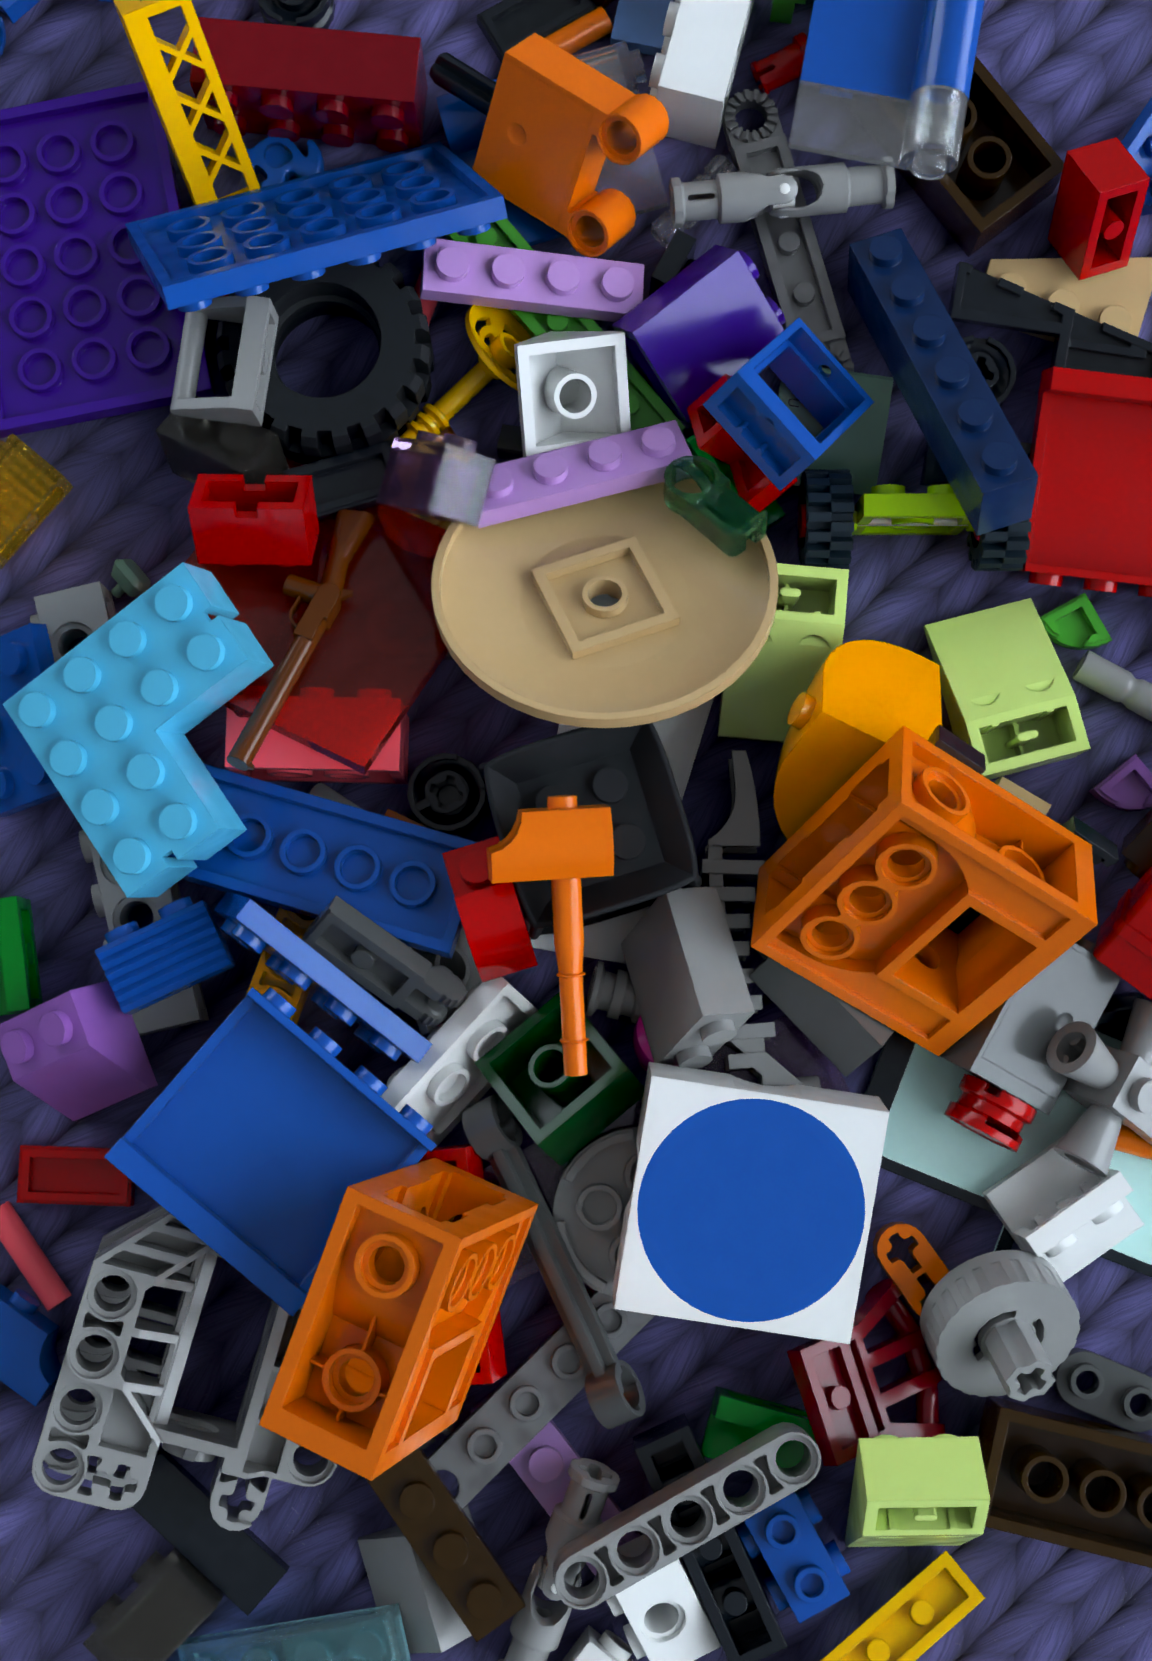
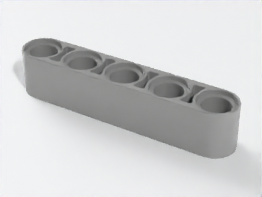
M781 1422L772 1425L571 1540L558 1550L553 1560V1578L559 1598L565 1605L573 1609L587 1610L593 1608L804 1487L817 1476L821 1467V1454L818 1445L802 1427L794 1423ZM790 1440L802 1442L804 1455L796 1466L782 1468L777 1465L776 1453L783 1443ZM743 1470L751 1473L753 1477L752 1486L744 1496L735 1498L724 1494V1482L732 1472ZM687 1500L700 1504L701 1514L693 1525L678 1527L670 1521L674 1507L680 1502ZM631 1531H640L649 1537V1544L646 1550L636 1557H626L617 1550L621 1537ZM588 1562L597 1569L594 1580L584 1587H574L568 1584L564 1579V1575L572 1564Z

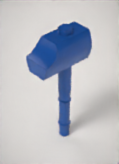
M0 1283V1381L36 1407L55 1388L62 1367L56 1354V1338L59 1326L37 1310L40 1303L28 1292L16 1289L13 1293Z

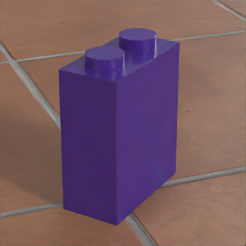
M714 245L612 325L615 331L625 332L626 349L651 388L678 419L687 423L691 422L687 411L689 405L724 374L732 377L742 366L784 331L782 325L786 323L783 312L774 300L764 296L756 282V279L759 278L758 269L751 258L742 250L738 251Z

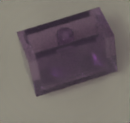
M418 430L416 439L394 437L377 503L424 518L477 527L496 459L475 453L477 442L453 434L444 433V436Z

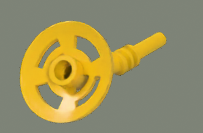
M475 305L468 309L465 316L466 331L478 354L479 362L434 405L427 403L423 406L424 413L420 411L417 414L416 422L412 420L411 423L405 424L407 430L391 444L396 462L418 451L422 446L428 448L432 443L431 438L435 440L441 433L440 430L443 431L449 427L448 421L493 378L501 379L504 383L517 390L516 374L510 371L512 368L516 369L514 344L532 337L508 309ZM486 321V326H483L476 332V322ZM485 338H489V345L484 342Z

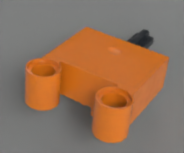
M533 33L504 53L497 82L489 79L449 53L438 55L429 73L433 82L487 116L472 168L475 172L503 194L506 200L567 237L572 247L584 256L598 257L631 232L635 225L636 212L629 197L622 191L614 188L604 189L600 192L595 191L606 157L616 164L629 165L664 139L669 129V118L665 107L656 97L646 93H633L537 33Z

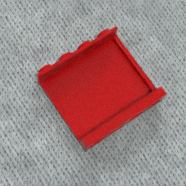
M1051 367L1043 370L1029 458L1038 474L1032 516L1029 519L1032 522L1031 532H1028L1030 540L1029 550H1026V563L1023 564V569L1019 571L1030 572L1028 583L1062 587L1063 576L1084 578V590L1117 593L1118 583L1139 585L1137 596L1152 597V378L1063 367Z

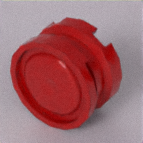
M964 1074L958 1086L962 1093L957 1102L950 1101L944 1115L983 1138L1010 1151L1017 1152L1023 1141L1019 1134L1024 1124H1031L1037 1114L1036 1109L1006 1091L990 1086L986 1081L969 1074Z

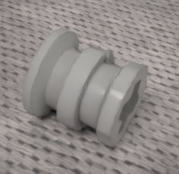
M598 961L594 968L587 994L585 1015L591 1016L598 1009L607 1011L606 1017L618 1020L619 1015H624L630 1018L631 1023L636 1024L641 1014L629 972L622 969H617L616 974L607 972L604 962Z

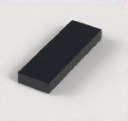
M163 1450L155 1458L146 1490L141 1500L132 1508L248 1616L286 1574L290 1566L249 1528L241 1531H229L220 1527L213 1519L210 1511V1492L167 1451Z

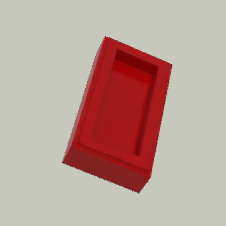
M20 1145L17 1203L131 1207L134 1205L135 1183L104 1158L112 1147Z

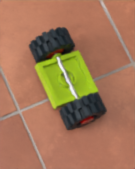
M805 469L801 473L797 519L800 565L849 569L852 559L851 550H853L852 535H958L965 528L969 532L967 536V547H970L968 556L974 571H1019L1023 569V564L1026 563V550H1029L1030 545L1028 532H1031L1032 522L1028 519L977 536L950 484L927 487V493H905V486L897 484L876 485L871 487V494H863L854 506L852 500L854 489L849 469Z

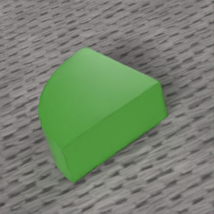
M1086 593L1077 596L1040 617L1050 640L1059 646L1073 650H1090L1104 646L1112 641Z

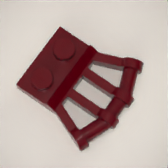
M888 1278L878 1282L865 1295L866 1301L855 1313L850 1344L813 1339L787 1351L824 1466H839L855 1458L859 1438H874L879 1435H894L898 1438L933 1437L945 1434V1424H939L938 1382L943 1378L936 1364L931 1363L920 1326L899 1299L901 1291L892 1279ZM884 1316L896 1333L892 1338L866 1349L863 1339ZM905 1354L910 1371L905 1374L906 1376L879 1388L872 1368ZM915 1394L916 1423H890L886 1407Z

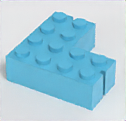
M184 562L2 704L127 898L159 897L197 868L194 860H208L247 830L185 734L266 673L274 664L248 625L244 622L233 620L240 613L213 573ZM208 614L216 617L213 620H211ZM172 853H174V855H175L176 857H168V856L171 855Z

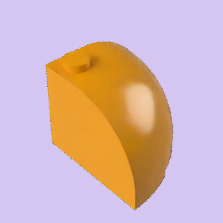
M875 640L850 641L836 647L829 654L806 692L799 694L793 702L787 718V723L790 726L779 756L773 795L776 818L787 840L903 725L926 740L929 739L938 725L942 726L939 664L908 649Z

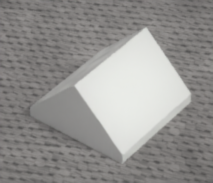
M550 331L514 344L523 457L631 431L625 332Z

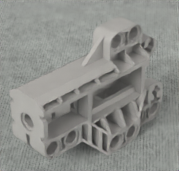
M162 1206L103 1235L92 1263L33 1459L32 1475L34 1482L42 1491L53 1496L110 1510H124L133 1507L141 1500L146 1490L160 1443H163L162 1447L168 1453L192 1462H212L215 1456H219L211 1481L210 1511L216 1523L229 1531H241L252 1526V1521L258 1517L261 1510L263 1511L272 1479L306 1487H315L325 1483L333 1475L337 1467L336 1463L323 1457L315 1464L303 1465L294 1458V1453L300 1445L259 1425L303 1305L292 1317L273 1300L271 1301L236 1422L173 1406L217 1257L221 1256ZM117 1275L124 1278L128 1283L122 1285L114 1284L106 1277ZM152 1286L179 1290L182 1291L178 1308L174 1309L143 1299L145 1291ZM138 1316H141V1317H144V1318H148V1319H152V1320H156V1321H160V1322H164V1323H167V1324H171L172 1326H169V1325H166V1324H162V1323H158V1322H154V1321H150V1320H146V1319H142V1318H139ZM91 1335H100L107 1340H98ZM135 1337L167 1343L163 1358L131 1348V1338ZM144 1371L157 1374V1377L146 1375ZM84 1389L89 1391L95 1399L88 1402H80L74 1399L69 1394V1391ZM58 1448L67 1449L73 1452L76 1457L70 1459L61 1458L52 1450ZM90 1456L98 1457L97 1466L89 1465ZM43 1460L48 1464V1468L72 1477L66 1480H55L49 1477L44 1470ZM118 1465H126V1471H118ZM238 1477L245 1479L246 1499L249 1501H241L238 1507L228 1505L227 1495H232L235 1491ZM84 1479L92 1481L91 1488L81 1486ZM111 1486L124 1487L122 1493L110 1491Z

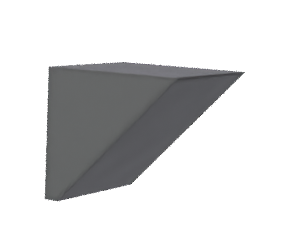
M502 424L497 444L498 458L508 460L523 458L521 426Z

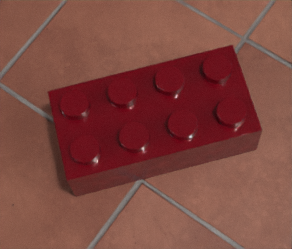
M198 17L241 136H244L246 133L265 134L269 137L288 138L292 142H296L300 138L319 139L330 146L341 148L350 147L354 143L373 144L381 150L394 153L422 146L428 86L420 37ZM193 46V53L198 55L195 46ZM191 64L189 81L197 98L206 76L202 68ZM211 93L207 104L217 107L213 94ZM202 113L207 128L223 135L225 130L223 121Z

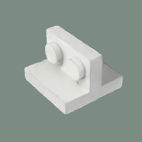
M1063 1135L982 1192V1195L1021 1251L1033 1253L1036 1257H1042L1055 1268L1061 1280L1065 1282L1145 1224L1125 1197L1134 1190L1122 1173L1109 1169L1107 1177H1101L1071 1163L1054 1150V1147L1064 1137Z

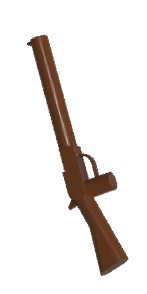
M342 509L336 513L321 584L292 573L286 578L283 594L296 599L289 612L290 624L294 629V639L227 757L228 763L236 769L242 771L250 769L254 771L255 767L252 762L325 630L329 631L341 610V601L354 595L353 590L343 589L347 569L375 521L372 514L365 511ZM301 602L308 603L309 606L297 625L293 621V616Z

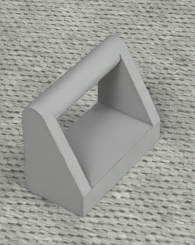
M226 296L212 298L213 302L210 306L198 311L185 313L170 412L183 417L262 427L279 316L271 299L267 297ZM208 319L243 324L231 396L195 398Z

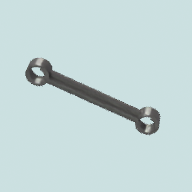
M493 1094L465 1108L462 1113V1123L467 1139L475 1152L481 1158L490 1162L500 1186L539 1204L525 1240L587 1373L585 1391L595 1417L605 1428L613 1429L643 1416L646 1410V1401L641 1383L631 1366L624 1360H619L520 1147L523 1140L520 1122L498 1094Z

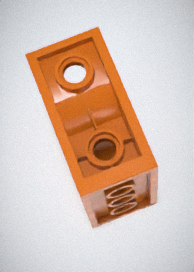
M903 725L759 868L751 947L928 1051L940 1056L1098 925L1092 844ZM969 907L981 913L959 934L947 928Z
M437 1158L347 1186L259 1425L372 1481L455 1423L459 1417L539 1204ZM462 1215L461 1219L452 1222L454 1217Z

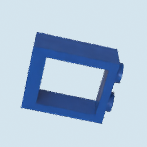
M797 318L729 378L703 406L777 489L781 491L821 456L874 401L800 318ZM822 365H827L831 370V374H826L822 370ZM767 366L771 368L824 428L816 437L806 429L758 375Z

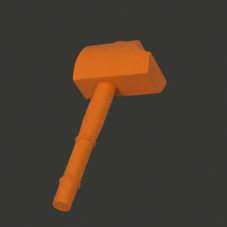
M577 795L547 796L546 808L518 809L516 820L508 835L498 844L486 848L488 879L492 884L551 880L554 946L559 972L556 976L559 977L562 1038L559 1042L562 1043L564 1075L577 1077L588 1074L586 1042L589 1040L586 1037L583 976L586 973L583 972L584 927L581 878L614 876L611 807L606 804L578 806Z

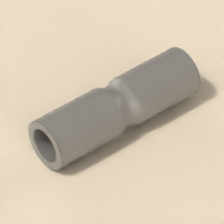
M1087 650L1078 663L1072 679L1114 702L1123 703L1127 709L1152 722V684L1143 679H1136L1131 672Z

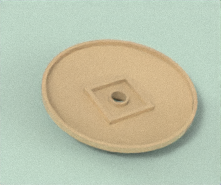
M694 468L693 475L479 529L468 502L448 526L438 546L433 563L431 593L436 625L451 657L473 682L495 699L518 711L557 724L586 728H621L650 724L675 717L711 700L731 686L756 659L769 636L777 608L779 577L772 545L764 528L753 512L732 491H722L707 474ZM608 594L610 597L619 599V601L614 605L602 607L592 603L591 599L598 595Z

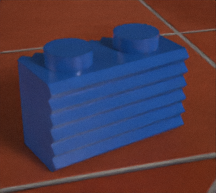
M187 896L160 908L158 913L161 919L140 929L137 921H132L104 935L108 944L95 949V953L123 1014L132 1015L236 966L208 903L202 900L193 904L190 896Z

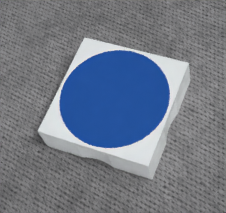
M649 1062L636 1137L637 1164L632 1193L625 1207L612 1286L614 1309L850 1344L890 1113L878 1096L799 1084L789 1086L762 1085L727 1073Z

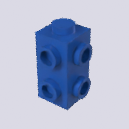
M806 1487L798 1492L791 1493L735 1527L750 1557L754 1559L762 1554L772 1574L763 1580L778 1609L781 1612L791 1607L799 1624L851 1595L842 1579L851 1570L835 1540L833 1539L823 1544L813 1525L823 1520Z

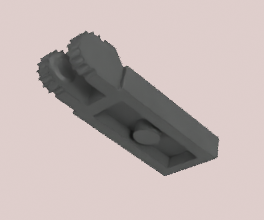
M337 895L311 923L302 937L305 943L340 971L394 1009L400 1008L415 1020L419 1019L421 1024L424 1023L427 1027L429 1025L432 1027L438 1026L448 1016L447 1012L449 1010L447 1007L451 1009L454 1006L458 1007L467 997L465 995L468 992L465 989L466 985L463 984V980L458 978V975H453V972L444 965L432 966V963Z

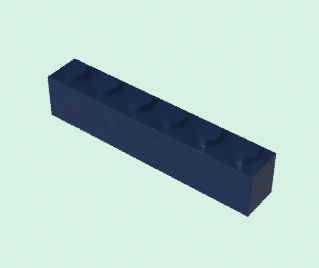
M899 228L849 244L847 290L976 535L979 536L1031 519L1038 474L904 232Z

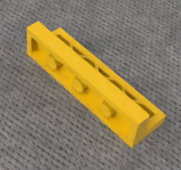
M113 0L194 206L259 189V182L192 1ZM180 6L186 24L177 44L174 45L154 35L148 18ZM191 40L198 55L187 51ZM161 50L172 55L167 66ZM182 60L204 70L206 78L197 98L177 91L174 87L173 80ZM211 93L213 94L217 107L207 104ZM181 104L192 108L188 118H186ZM202 113L223 121L225 126L216 150L198 143L194 139L193 133ZM231 145L236 158L227 155ZM201 155L211 159L207 169ZM224 164L241 171L247 187L217 198L213 182L221 165Z

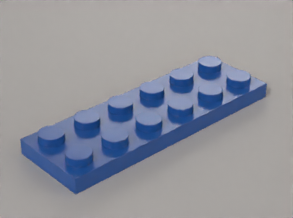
M204 764L247 830L208 860H194L197 868L182 878L183 880L223 892L235 893L260 903L315 919L337 895L407 946L452 959L463 925L442 853L477 842ZM172 853V854L169 855L168 857H176V856L174 855V853Z

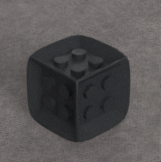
M653 723L621 728L581 727L523 745L479 765V773L485 782L491 813L500 841L511 831L518 809L546 808L547 796L577 795L578 806L606 804L611 807L614 839V876L581 878L583 927L649 907L659 896L679 888H696L702 885V878L698 874L697 857L686 813L666 751ZM551 880L513 882L516 894L530 924V938L536 940L540 935L554 934Z

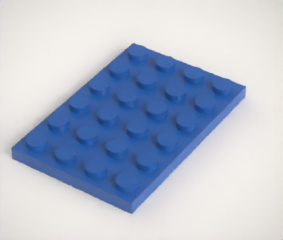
M438 141L126 223L125 226L133 250L167 309L178 308L181 312H194L210 306L213 302L212 298L234 292L235 295L241 297L253 296L266 291L271 282L290 277L294 281H307L318 278L326 272V267L345 262L352 266L367 265L379 260L382 252L400 247L408 251L426 249L436 243L437 237L455 232L462 236L481 234L491 228L492 222L507 219L508 217L504 195Z

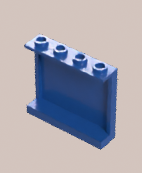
M252 987L246 997L128 1132L116 1142L104 1158L293 1317L305 1302L347 1186L417 1164L428 1150L432 1152L437 1145L426 1136L433 1126L408 1104H405L398 1112L381 1096L388 1087L370 1071L360 1065L352 1073L335 1058L342 1048L317 1026L307 1034L290 1020L297 1009L280 994L269 987L261 995Z

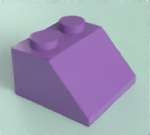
M109 981L69 990L0 1024V1047L13 1081L72 1121L87 1117L158 1086L132 1015L123 1014Z

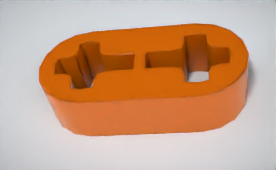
M902 1221L890 1222L882 1226L876 1233L873 1241V1253L889 1279H892L897 1285L909 1307L921 1317L923 1307L920 1301L924 1299L926 1293L917 1278L925 1274L927 1279L936 1285L950 1271L925 1236L916 1227ZM896 1234L902 1239L912 1237L914 1242L908 1247V1251L917 1263L912 1269H909L905 1262L898 1257L888 1259L886 1254L892 1249L888 1239L892 1235Z

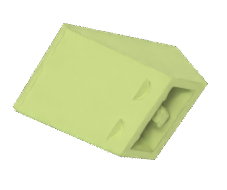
M777 563L779 577L778 601L774 623L756 659L731 686L721 692L718 737L784 743L790 726L787 723V718L793 702L799 694L806 692L829 654L843 643L849 569Z
M1031 598L923 626L933 662L940 665L941 691L953 734L985 755L986 771L981 775L987 779H993L1074 758L1091 749L1075 693Z
M939 1434L933 1437L898 1438L894 1435H879L874 1438H859L845 1535L846 1547L958 1546L983 1535L991 1499L979 1436L957 1437L953 1434Z

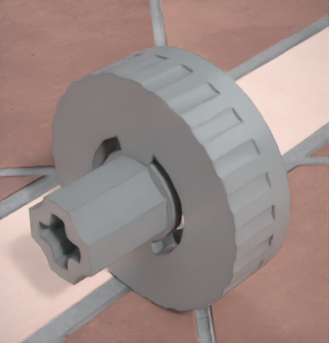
M1000 1250L976 1256L948 1272L934 1286L926 1298L920 1317V1330L941 1376L954 1389H958L968 1395H978V1397H997L1007 1394L1012 1399L1025 1402L1031 1397L1045 1395L1056 1381L1052 1373L1066 1360L1071 1349L1076 1344V1338L1080 1331V1314L1057 1271L1047 1260L1042 1257L1038 1258L1035 1254L1026 1251ZM979 1329H981L978 1334V1345L981 1351L974 1355L973 1348L977 1346L974 1338Z

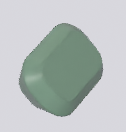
M132 559L115 560L111 576L118 584L111 590V593L116 598H120L125 592L130 597H138L151 587V580Z

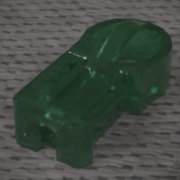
M695 455L683 456L673 460L665 470L663 488L664 501L670 510L681 515L720 550L731 557L737 556L746 550V540L750 539L757 543L766 536L767 510L759 514L754 507L730 488L731 480L719 471L714 462L705 457ZM693 479L702 492L686 493L675 488L674 485L682 480Z

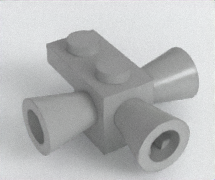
M1140 998L1134 999L1120 1050L1106 1046L1093 1027L1086 1022H1071L1059 1029L1049 1042L1046 1052L1047 1063L1053 1071L1069 1077L1062 1090L1083 1105L1086 1111L1054 1147V1150L1080 1168L1095 1175L1107 1177L1122 1125L1129 1127L1152 1146V1002Z

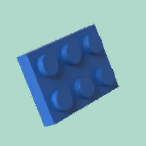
M29 623L0 636V817L10 816L61 796L2 705L55 663L46 624Z

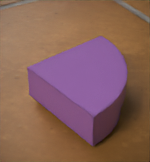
M1134 754L1090 789L1089 792L1100 802L1118 810L1141 811L1152 807V773L1139 757Z

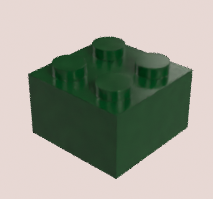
M559 992L476 1061L475 1065L534 1142L561 1167L643 1097L645 1087L586 1015V1037L589 1038L586 1042L588 1074L577 1077L564 1075L562 1043L559 1042L562 1038Z

